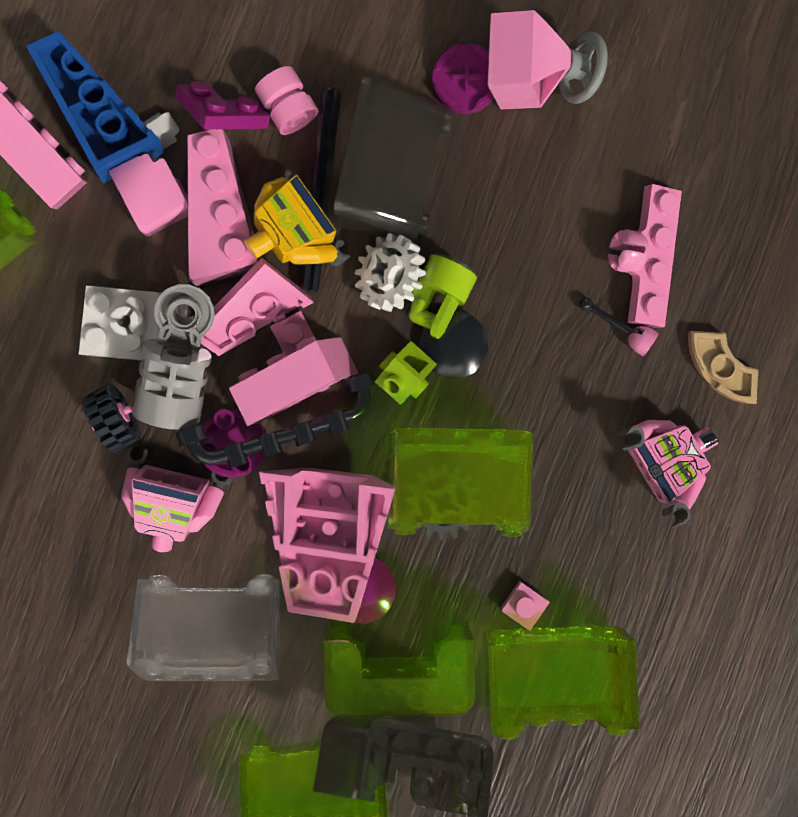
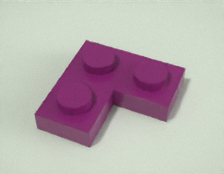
M193 81L190 85H177L176 99L204 130L268 129L270 115L253 98L239 97L237 100H223L213 90L211 85L201 81Z

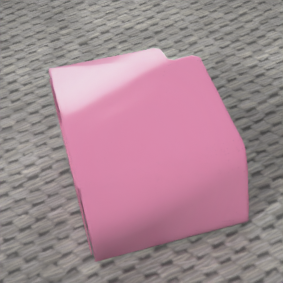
M144 154L140 157L135 156L109 171L139 231L146 236H151L188 217V196L179 179L174 178L165 159L161 158L153 162L148 154Z

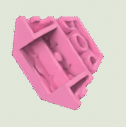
M309 467L259 472L261 484H265L268 500L265 501L268 516H272L275 535L272 537L275 550H279L281 560L279 571L288 612L354 623L359 612L396 487L374 475Z

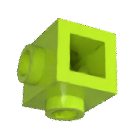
M410 341L398 354L392 351L379 366L383 372L375 383L401 405L410 395L416 399L429 385L425 378L437 364Z

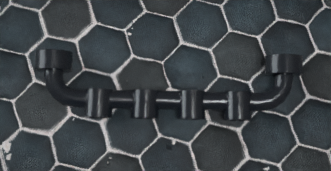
M372 373L361 374L345 380L349 394L354 392L357 394V402L351 408L215 451H209L203 447L201 440L207 439L204 425H197L175 433L179 447L187 445L192 457L200 463L216 465L227 462L228 468L248 463L247 455L261 451L263 458L282 452L281 444L295 440L297 447L317 441L315 433L328 430L330 436L348 431L350 430L348 423L363 417L369 409L371 402L369 388L375 386Z

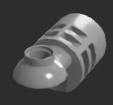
M177 284L167 288L158 297L154 306L155 321L160 329L158 339H149L143 343L142 353L145 359L139 363L138 369L142 377L136 381L132 404V414L139 421L155 427L176 430L197 426L200 421L205 395L202 387L208 380L205 368L211 364L212 359L211 353L200 347L202 337L210 330L214 321V306L210 297L195 286ZM187 304L194 309L195 314L189 318H183L177 314L175 308L178 305Z

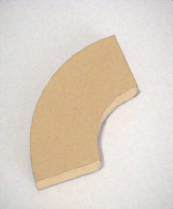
M689 331L688 346L690 355L704 381L726 398L746 404H757L758 369L747 367L734 358L727 345L726 333Z

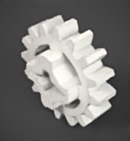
M389 233L386 240L377 237L376 247L367 245V257H359L358 260L363 265L361 269L355 270V274L361 276V280L355 284V287L363 290L360 298L368 301L369 306L392 312L393 306L402 309L404 308V299L414 300L413 289L422 288V285L417 281L418 277L426 275V271L419 268V265L425 262V257L418 254L420 247L411 243L412 241L404 236L399 235L397 237ZM395 252H400L402 256L395 255ZM378 289L384 290L385 294H380Z

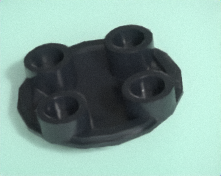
M455 311L441 338L432 337L430 329L424 328L420 338V349L437 364L432 370L435 374L446 379L463 378L473 374L483 364L488 352V337L483 325L475 317L462 311Z

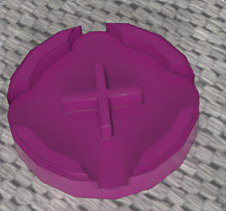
M470 43V45H452L441 53L434 64L432 85L435 96L444 107L455 113L471 114L480 112L491 104L494 96L488 87L489 51L480 45Z

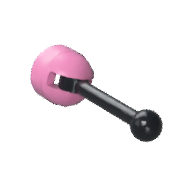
M582 298L579 302L581 310L593 312L628 334L629 346L641 356L647 353L659 334L646 326H638L631 329L593 305L590 298Z

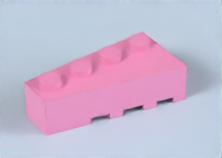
M0 80V155L50 208L59 209L87 183L81 176L85 170L71 155L65 158L56 148L60 143L46 128L40 130L31 121L34 115L21 101L17 100L14 102L5 92L8 87Z
M224 129L206 130L188 135L189 281L195 286L201 287L243 276L261 259L260 257L255 259L244 243V240L254 235L230 140Z

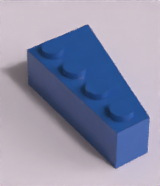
M59 31L26 46L102 183L112 179L109 173L111 169L135 156L140 157L148 154L152 160L164 154L160 139L117 96L111 86L92 69L91 65Z

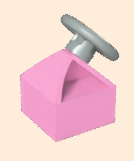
M535 10L491 13L488 87L500 110L541 108L558 84L563 98L572 104L585 102L597 91L604 78L608 60L607 46L601 35L593 31H587L578 35L567 46ZM585 44L583 52L578 51ZM596 49L597 61L595 71L592 76L590 72L591 58L594 50ZM569 80H581L584 89L579 93H574L570 89Z

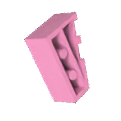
M314 336L296 344L297 351L289 356L285 352L278 354L266 361L268 364L267 368L261 371L254 368L238 376L240 382L230 387L229 390L247 426L262 422L301 403L302 400L311 395L329 389L330 385L342 379L358 375L357 368L342 338L316 340Z

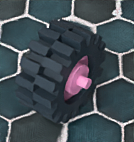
M107 384L82 397V406L85 408L83 411L85 416L89 418L88 423L94 430L96 437H100L101 444L106 446L107 450L113 453L140 439V428L135 422L137 419L131 413L132 408L129 404H126V399L123 395H120L119 390L113 384Z

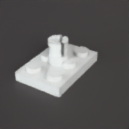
M86 286L79 354L138 361L145 359L142 353L143 343L149 339H158L160 329L155 321L154 306L162 293ZM181 304L175 308L179 316L183 318L190 317L191 306Z

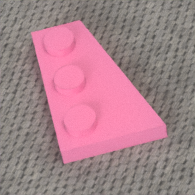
M261 258L214 306L213 324L210 330L202 337L201 344L220 356L254 337L258 329L273 321L276 324L286 319L285 314L299 306L305 308L314 302L309 294L265 259Z

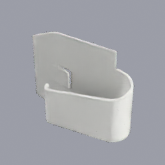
M169 112L162 115L157 113L143 122L160 139L163 150L177 141L175 135L180 129Z

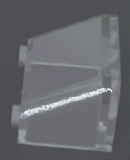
M152 575L149 579L137 580L126 665L140 678L151 681H273L280 679L281 583L279 579H275L270 575L254 576L252 581L246 583V588H178L175 583L170 582V577L164 575Z

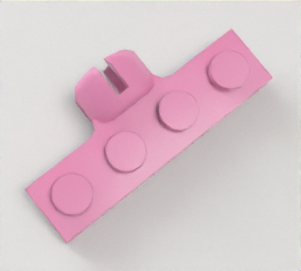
M655 184L645 186L639 230H621L613 236L609 244L610 249L622 251L620 256L608 254V262L614 270L626 272L632 276L633 283L628 323L654 328L665 327L682 194L680 190Z

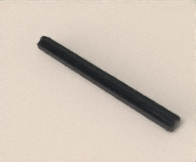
M330 87L323 88L321 95L310 191L311 196L326 217L341 99L340 90ZM302 264L300 288L303 291L317 292L319 290L322 264Z

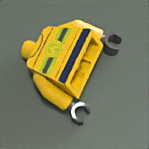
M286 170L282 177L265 183L254 205V225L259 232L244 240L245 246L255 259L272 250L281 263L288 261L294 264L330 263L333 266H340L351 257L350 254L344 255L339 251L345 244L343 240H338L333 245H329L334 240L336 230L297 175L290 180L292 172Z

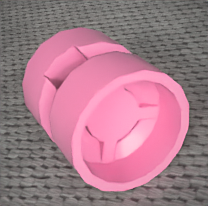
M290 66L278 68L267 74L255 88V92L265 109L272 110L270 116L282 135L291 134L302 129L319 112L310 95L302 91L303 84L293 67Z

